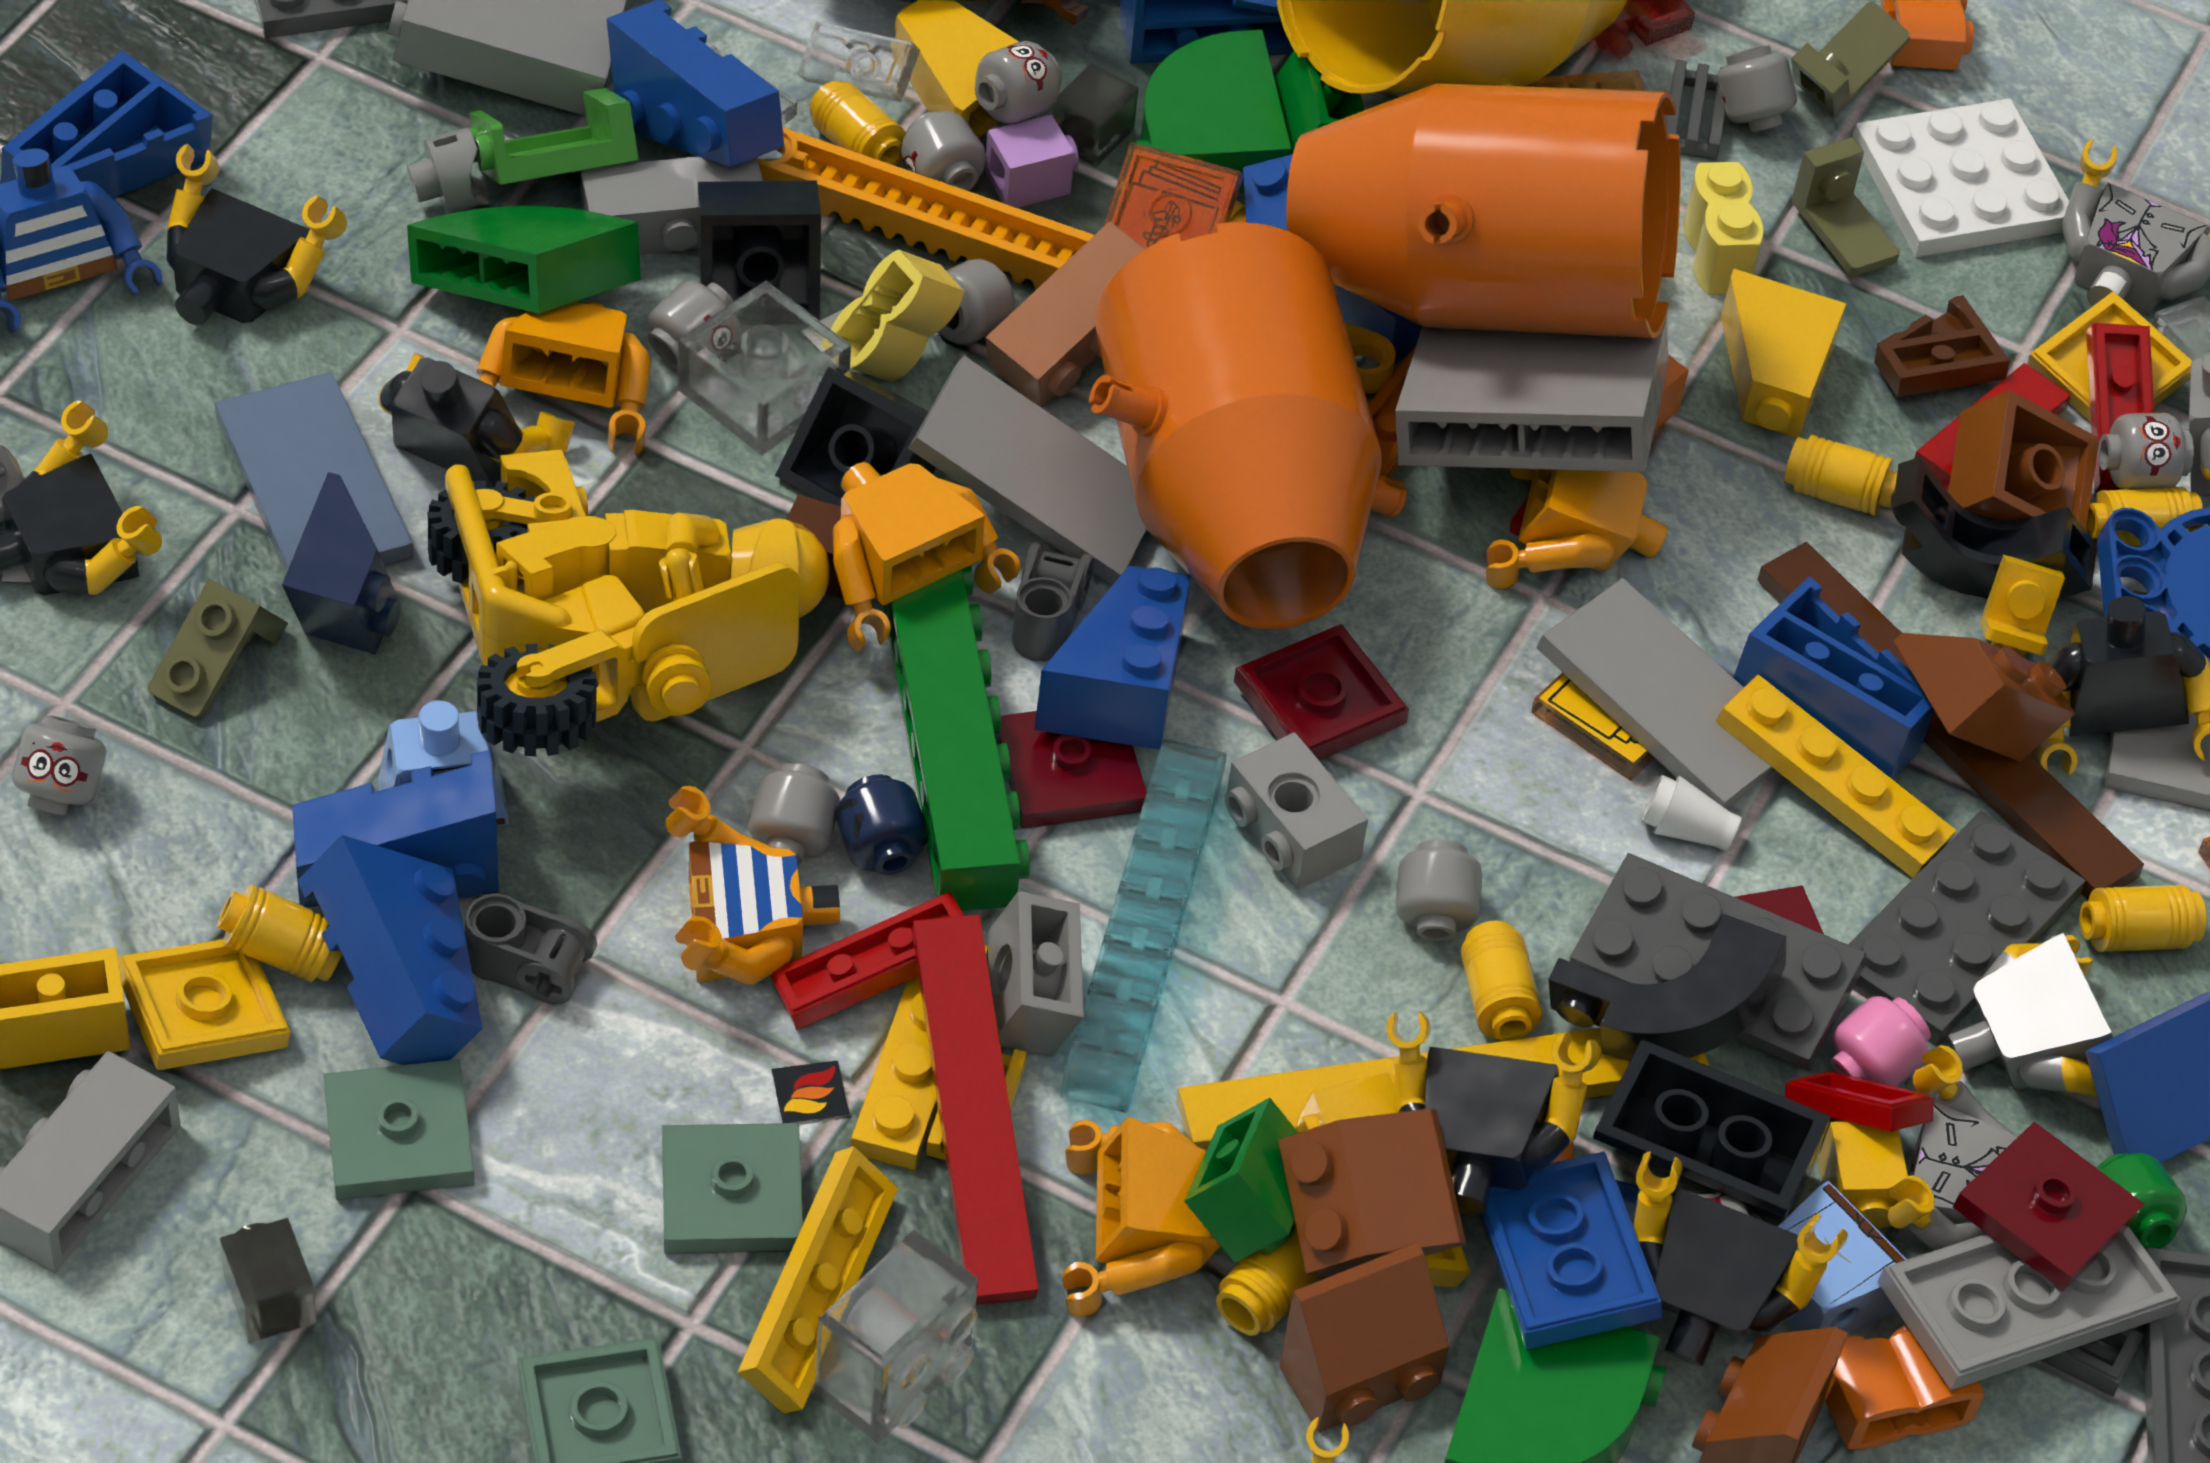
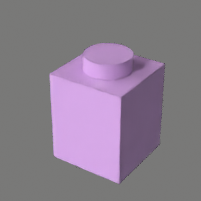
M1052 114L988 130L985 174L1002 203L1019 208L1071 194L1073 169H1076L1079 165L1078 151L1073 138L1070 135L1063 134Z

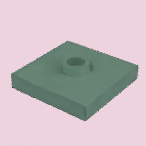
M460 1059L323 1073L336 1200L475 1185Z
M799 1123L662 1125L664 1253L792 1250L803 1226Z
M659 1337L517 1358L518 1375L534 1463H682Z

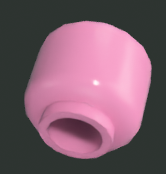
M1873 996L1833 1028L1831 1041L1836 1055L1831 1058V1065L1834 1071L1839 1074L1898 1087L1912 1076L1917 1069L1924 1066L1925 1063H1923L1922 1055L1929 1051L1927 1041L1931 1038L1930 1029L1922 1016L1906 1000L1896 997L1891 1001L1886 997Z

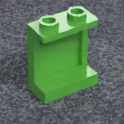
M607 88L583 91L588 126L505 140L503 126L499 121L482 110L470 112L471 127L469 129L478 149L473 163L477 162L479 170L501 185L639 160L630 101Z

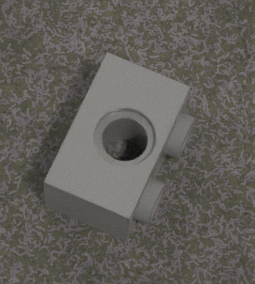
M1295 732L1231 762L1228 788L1225 794V804L1230 816L1239 826H1246L1260 843L1264 856L1271 867L1277 871L1282 870L1297 890L1361 859L1368 824L1367 817Z
M1018 891L988 930L989 978L999 1041L1002 1047L1053 1056L1084 1018L1080 903Z

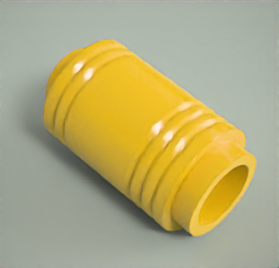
M831 81L823 85L814 94L809 106L812 124L834 145L894 166L901 160L900 150L903 138L906 135L905 130L852 83Z
M1811 434L1809 439L1802 437L1796 439L1787 463L1784 483L1794 485V492L1803 493L1806 496L1810 495L1813 498L1817 497L1819 500L1876 516L1881 506L1891 508V495L1895 491L1897 472L1892 471L1893 458H1886L1883 455L1879 456L1877 453L1840 442L1826 440L1823 437L1819 438Z
M2185 487L2099 491L2095 496L2094 502L2090 503L2086 531L2092 539H2095L2097 544L2098 535L2115 510L2121 508H2134L2144 512L2162 529L2170 520L2191 510L2203 509L2199 495L2196 492H2189ZM2203 525L2191 526L2186 529L2192 532L2203 527ZM2116 530L2119 539L2127 545L2142 547L2139 539L2130 532Z
M250 884L244 894L233 891L228 897L218 919L217 928L226 931L223 942L224 946L232 947L236 951L239 950L247 956L284 972L287 971L289 974L303 978V980L312 983L315 978L327 982L342 956L340 949L338 951H329L322 936V933L329 927L325 916H321L318 912L314 913L313 910L270 891H265L263 888H258L254 884Z
M2185 885L2095 888L2091 892L2089 900L2083 902L2080 909L2079 922L2083 937L2086 940H2090L2092 946L2098 952L2188 949L2193 942H2200L2206 930L2207 915L2201 894L2197 891H2190Z
M1487 921L1476 925L1467 933L1460 953L1478 1028L1484 1035L1502 1041L1521 1039L1537 1027L1543 1016L1525 939L1511 924L1504 921Z
M1295 1220L1293 1222L1294 1232L1282 1246L1268 1254H1263L1258 1250L1243 1258L1219 1284L1220 1293L1216 1297L1218 1310L1232 1327L1243 1334L1255 1336L1259 1332L1271 1331L1290 1311L1293 1291L1313 1284L1320 1279L1319 1276L1309 1275L1305 1272Z

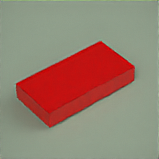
M1831 1071L1793 1079L1789 1083H1785V1098L1829 1115L1831 1118L1889 1132L1933 1121L1934 1098L1929 1097V1094Z

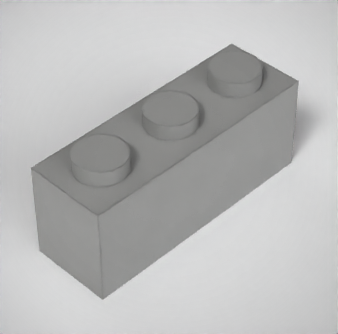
M703 157L607 165L580 170L581 210L637 221L640 255L698 249V182L763 180L757 157L733 167Z
M107 1051L91 1070L87 1069L79 1073L70 1085L66 1099L49 1118H41L34 1124L25 1139L23 1148L6 1167H0V1243L56 1273L181 1126L176 1086L110 1051Z

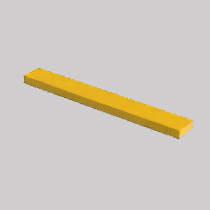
M1600 1027L1564 1032L1571 1033L1572 1035L1571 1043L1568 1047V1056L1572 1063L1576 1065L1585 1056V1047L1588 1040H1595L1601 1049ZM1562 1033L1452 1048L1451 1050L1555 1064L1552 1057V1045L1555 1039ZM1601 1050L1600 1060L1593 1069L1583 1072L1581 1081L1587 1085L1585 1099L1613 1095L1630 1061L1604 1055ZM1428 1052L1420 1053V1056L1427 1058ZM1705 1053L1690 1058L1709 1066ZM1400 1056L1179 1087L1176 1102L1186 1137L1197 1147L1207 1151L1218 1125L1268 1098L1273 1100L1298 1131V1119L1312 1091L1389 1071L1394 1084L1393 1060ZM1558 1068V1069H1559V1076L1561 1077V1075H1562V1070H1561L1560 1068Z

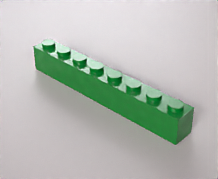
M971 565L883 605L884 614L888 617L891 625L888 638L917 797L928 830L926 846L935 896L938 897L951 891L961 911L1007 907L1018 892L1019 879H1029L1030 874L1026 840H1015L1014 830H1019L1020 827L1017 792L1006 791L1004 782L1010 780L1007 743H996L995 734H1000L1001 730L999 701L997 696H987L986 687H991L988 649L978 650L976 643L982 640L979 604H969L968 596L973 595Z

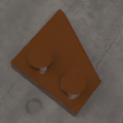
M1962 295L1949 300L1947 313L1934 320L1924 315L1912 322L1906 331L1894 333L1879 342L1876 348L1874 363L1896 396L1902 397L2004 380L2007 377L2010 360L1967 299Z

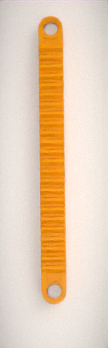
M783 127L784 147L776 149L783 156L771 161L757 158L763 181L817 180L821 215L825 217L832 211L838 212L842 222L845 224H849L855 218L860 220L865 231L870 232L874 226L881 227L885 237L888 239H892L898 233L903 236L908 246L913 247L917 241L924 242L928 253L935 254L939 248L944 249L949 259L954 262L960 256L967 257L968 260H986L995 264L1002 272H1010L1014 283L1021 284L1026 278L1032 280L1036 290L1094 236L1088 232ZM1345 322L1354 357L1368 356L1380 364L1373 369L1358 367L1365 394L1377 393L1392 377L1396 357L1394 346L1386 337L1376 332Z

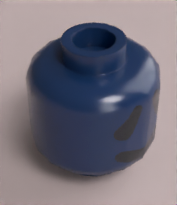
M883 774L863 777L847 788L845 796L837 806L835 813L836 821L848 858L860 869L877 871L883 875L900 873L912 865L914 859L923 851L927 843V825L916 793L912 787L903 781L892 779L890 776Z

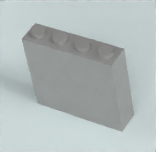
M396 0L387 34L398 37L393 61L586 116L583 91L604 88L611 64L606 18L622 13L626 0H408V4Z
M1667 316L1657 338L1425 328L1422 326L1395 409L1398 465L1645 472L1668 373Z

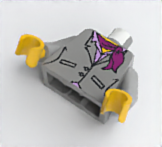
M2094 139L2088 141L2083 148L2080 159V166L2084 176L2082 182H2075L2062 221V230L2069 257L2079 263L2074 280L2079 286L2089 290L2087 292L2089 304L2094 306L2114 291L2133 309L2146 313L2151 312L2163 299L2170 301L2201 289L2210 277V233L2206 235L2208 225L2109 182L2105 185L2104 190L2098 188L2100 180L2111 174L2114 169L2117 149L2113 145L2108 162L2101 165L2095 164L2089 159Z
M1944 1045L1923 1053L1922 1060L1926 1066L1914 1072L1913 1085L1917 1091L1925 1094L1938 1093L1936 1102H1934L1933 1121L1923 1123L1921 1126L1909 1176L1888 1189L1889 1196L1899 1202L1888 1210L1889 1223L1897 1228L1895 1240L1927 1245L1933 1251L1987 1234L1956 1211L1953 1205L1959 1193L2018 1137L1987 1112L1962 1081H1959L1963 1072L1962 1062L1959 1055L1952 1048Z

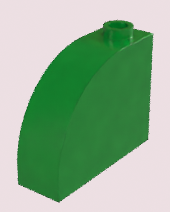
M1263 30L1233 31L1210 35L1190 42L1166 57L1156 68L1147 84L1140 140L1134 141L1133 160L1136 152L1141 151L1240 178L1236 193H1245L1243 167L1291 155V145Z
M508 206L449 213L407 225L411 283L541 314L641 280L638 222L573 208Z
M1499 1288L1444 1463H1617L1630 1442L1641 1404L1654 1408L1656 1406L1667 1368L1653 1363L1661 1337L1626 1326L1526 1350L1505 1289Z

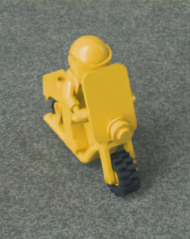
M562 449L500 455L501 482L497 481L495 488H487L486 480L475 481L474 487L469 469L464 465H454L446 471V489L438 494V501L432 500L429 504V512H427L429 561L432 566L437 565V572L442 576L452 572V581L458 582L482 661L477 678L478 728L481 734L487 733V741L495 746L503 741V751L512 754L518 746L524 747V756L536 757V749L545 748L547 755L551 756L559 754V745L561 744L569 751L578 747L579 738L586 741L592 735V728H595L596 722L619 713L628 701L629 694H631L633 709L644 720L653 722L669 716H682L692 713L709 700L781 672L792 662L797 653L799 618L811 612L826 594L829 584L830 566L824 546L810 530L786 519L766 520L733 529L732 549H730L726 523L706 515L624 510V513H605V519L588 516L584 486H575Z

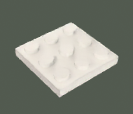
M2010 98L1855 123L1852 137L1864 151L1862 160L1915 258L2063 233L2062 221L2069 200Z

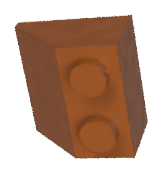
M2007 390L1960 411L1948 493L1967 510L1996 520H2023L2068 506L2086 530L2099 437L2017 393Z
M1901 633L1893 640L1938 717L1952 736L2021 762L2075 715V712L2062 693L2066 689V684L2059 673L2044 661L2035 663L2022 658L2015 650L2008 646H2004L2001 649L1977 638Z
M1430 1108L1336 1120L1278 1139L1306 1274L1328 1278L1414 1243L1419 1244L1425 1257L1466 1244L1437 1110Z
M1414 1243L1293 1291L1279 1368L1311 1421L1319 1417L1316 1428L1318 1433L1339 1424L1343 1425V1423L1346 1426L1357 1425L1368 1419L1381 1407L1401 1399L1408 1402L1421 1399L1431 1393L1438 1384H1441L1449 1351V1342L1426 1258L1419 1244Z
M1837 1327L1760 1335L1756 1337L1746 1360L1733 1356L1717 1392L1718 1395L1727 1398L1720 1413L1707 1409L1692 1443V1448L1703 1452L1699 1463H1797L1823 1407L1848 1332Z

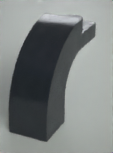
M1921 457L1899 463L1895 491L1891 495V507L1896 520L1902 526H1906L1902 555L1915 568L1933 581L1962 594L1988 599L2002 557L2007 555L2062 571L2065 580L2058 599L2092 590L2097 544L2068 506L2023 520L2011 521L1987 518L1975 514L1957 503Z
M1723 914L1711 943L1701 960L1683 975L1657 984L1629 983L1558 958L1548 979L1550 1007L1552 1010L1557 1011L1564 1020L1573 1025L1583 1028H1590L1593 1025L1600 1027L1601 1050L1604 1055L1631 1061L1641 1039L1687 1058L1701 1055L1720 1047L1740 1034L1760 1015L1768 1004L1786 967V936Z

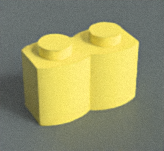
M1739 162L1698 163L1695 169L1683 229L1688 243L1696 251L1693 265L1695 278L1703 291L1708 295L1727 293L1733 269L1754 275L1763 238L1761 218L1750 204L1753 192L1751 178Z
M902 250L894 251L874 269L867 281L863 296L847 305L836 318L829 332L827 343L850 369L889 382H895L904 377L916 365L926 347L928 337L940 331L952 319L961 304L964 290L940 264Z

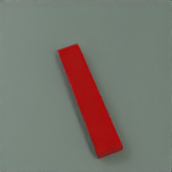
M980 914L915 920L912 925V937L967 1304L970 1306L1035 1299L1038 1293V1283Z

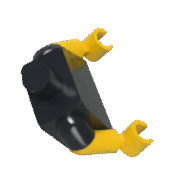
M189 144L181 147L176 155V164L186 179L183 190L176 189L167 225L166 260L168 265L174 270L175 287L180 295L175 301V307L179 315L188 323L196 326L203 325L214 312H218L241 323L253 322L268 309L301 298L306 293L327 251L322 247L325 240L336 239L345 232L347 227L345 214L337 206H334L328 218L321 222L322 217L327 212L328 203L320 196H314L305 203L302 209L303 221L311 228L308 229L213 188L206 196L201 195L202 186L210 184L216 179L219 173L218 162L215 156L207 150L203 166L198 170L191 171V164L194 161V150Z
M420 353L413 354L406 371L397 374L386 382L378 396L380 407L386 413L392 415L393 442L395 447L447 470L457 464L464 465L469 469L472 481L486 480L487 488H495L497 481L501 482L500 455L562 449L563 454H565L575 425L574 421L556 418L554 414L540 411L536 426L532 425L520 429L496 388L454 369L448 362L435 361L428 357L424 358V355Z
M75 401L66 407L61 417V426L69 434L65 440L58 438L38 466L17 487L7 491L1 498L6 530L0 532V572L23 565L35 593L43 596L61 592L98 595L114 582L139 577L136 552L138 551L144 556H150L157 553L162 545L161 534L154 529L157 524V518L142 506H133L123 513L93 455H83L81 452L84 446L94 448L103 444L108 437V427L104 421L95 416V410L83 401Z
M2122 596L2112 600L2108 605L2107 617L2082 619L2076 623L2070 643L2062 646L2048 663L2064 680L2066 689L2062 693L2075 712V715L2033 751V758L2048 772V756L2055 750H2063L2062 768L2067 775H2071L2076 770L2078 760L2074 749L2064 740V727H2067L2069 737L2185 725L2189 724V714L2195 713L2197 724L2191 732V742L2196 755L2202 761H2205L2200 743L2206 735L2210 734V663L2188 636L2180 632H2170L2165 614L2159 611L2146 612L2144 603L2138 598L2131 596Z
M1421 1011L1418 1013L1419 1035L1413 1041H1407L1398 1034V1014L1394 1012L1387 1020L1386 1032L1390 1041L1399 1047L1400 1057L1393 1060L1396 1113L1430 1108L1437 1110L1459 1213L1467 1215L1484 1213L1491 1187L1511 1190L1525 1188L1533 1171L1546 1168L1575 1140L1587 1085L1581 1081L1583 1072L1593 1069L1600 1060L1601 1049L1595 1040L1587 1041L1585 1056L1577 1065L1572 1063L1568 1056V1047L1572 1038L1571 1033H1562L1555 1039L1552 1045V1057L1555 1064L1437 1047H1429L1426 1058L1420 1056V1045L1430 1035L1431 1025L1428 1017ZM1558 1068H1560V1069L1562 1070V1075H1561V1077L1559 1076V1069H1558Z
M1651 1151L1643 1155L1636 1173V1183L1641 1191L1638 1194L1633 1227L1660 1296L1662 1309L1678 1315L1664 1349L1666 1353L1688 1363L1703 1367L1717 1331L1746 1341L1752 1331L1758 1333L1770 1332L1807 1306L1826 1271L1827 1261H1830L1847 1241L1848 1234L1844 1228L1837 1234L1832 1244H1825L1817 1239L1814 1230L1815 1225L1822 1216L1821 1214L1814 1215L1797 1235L1677 1187L1672 1198L1671 1193L1675 1190L1682 1172L1681 1160L1675 1157L1670 1176L1659 1178L1654 1176L1648 1168Z

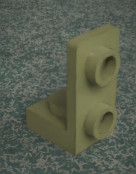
M1868 2L1819 52L1806 43L1791 58L1793 82L1835 117L1910 41V33L1875 2Z
M1853 137L1803 152L1791 202L1850 276H1858L1897 263L1900 251L1854 194L1864 151Z
M208 578L150 681L148 691L197 719H202L214 701L246 643L250 645L255 634L277 645L288 622Z

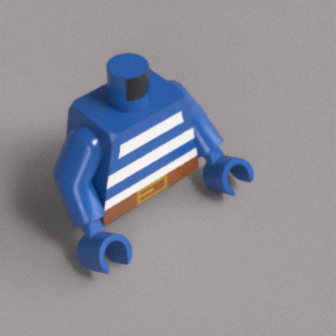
M27 149L13 157L16 179L0 184V310L6 316V326L10 333L18 330L21 324V316L18 309L9 301L118 270L116 259L122 258L126 266L123 271L122 280L129 292L140 295L132 281V273L139 266L148 268L157 286L161 285V270L155 263L142 259L138 251L142 248V244L124 208L93 181H80L71 167L61 166L52 169L49 154L42 149ZM1 293L4 294V296L6 297V299L8 300V302H7V301H3V298H2V294H1Z

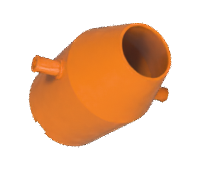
M1435 83L1302 134L1295 145L1289 170L1286 203L1287 231L1301 237L1318 250L1330 269L1335 285L1425 328L1657 338L1663 328L1669 308L1668 302H1658L1662 277L1674 278L1680 220V137L1676 134H1667L1665 115H1676L1674 99L1671 93L1667 91Z
M1259 223L1215 224L1217 233L1201 235L1181 241L1180 234L1177 233L1156 242L1129 260L1108 283L1102 293L1095 315V328L1105 375L1100 376L1094 383L1089 396V404L1093 405L1090 408L1093 413L1116 419L1137 510L1143 524L1153 537L1232 620L1258 629L1289 628L1305 624L1323 616L1345 598L1354 581L1370 512L1374 511L1386 518H1394L1404 507L1407 490L1403 489L1405 486L1404 482L1380 475L1382 463L1381 449L1334 282L1325 259L1310 243L1287 230Z

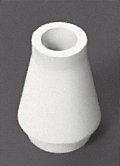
M1661 775L1649 798L1641 821L1654 827L1653 834L1709 845L1727 852L1737 833L1742 817L1728 811L1680 775L1676 780Z

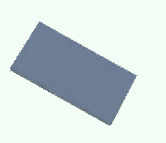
M333 372L214 402L217 421L286 574L328 472L341 476L378 549L384 566L413 558L411 538Z

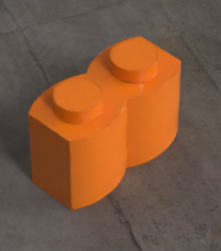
M1881 0V8L1910 33V41L1889 62L1890 65L1957 70L1962 54H1969L1973 45V22L1966 21L1964 14L1968 0Z
M1905 1325L1896 1330L1889 1339H1865L1862 1336L1847 1337L1826 1395L1825 1403L1846 1448L1862 1450L1883 1446L1909 1435H1929L1967 1424L1974 1420L1985 1393L1979 1381L1950 1390L1912 1332Z

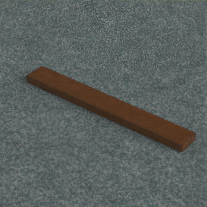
M1807 541L1761 566L1757 581L1780 603L1810 576L1822 587L1819 597L1839 616L1849 612L1861 624L1858 634L1878 653L1888 649L1910 670L1893 642L1902 632ZM1934 712L1923 741L2027 842L2085 879L2081 894L2087 900H2089L2090 894L2095 888L2125 887L2140 877L2144 863L2030 754L2019 762L1952 736L1946 730L1937 713Z

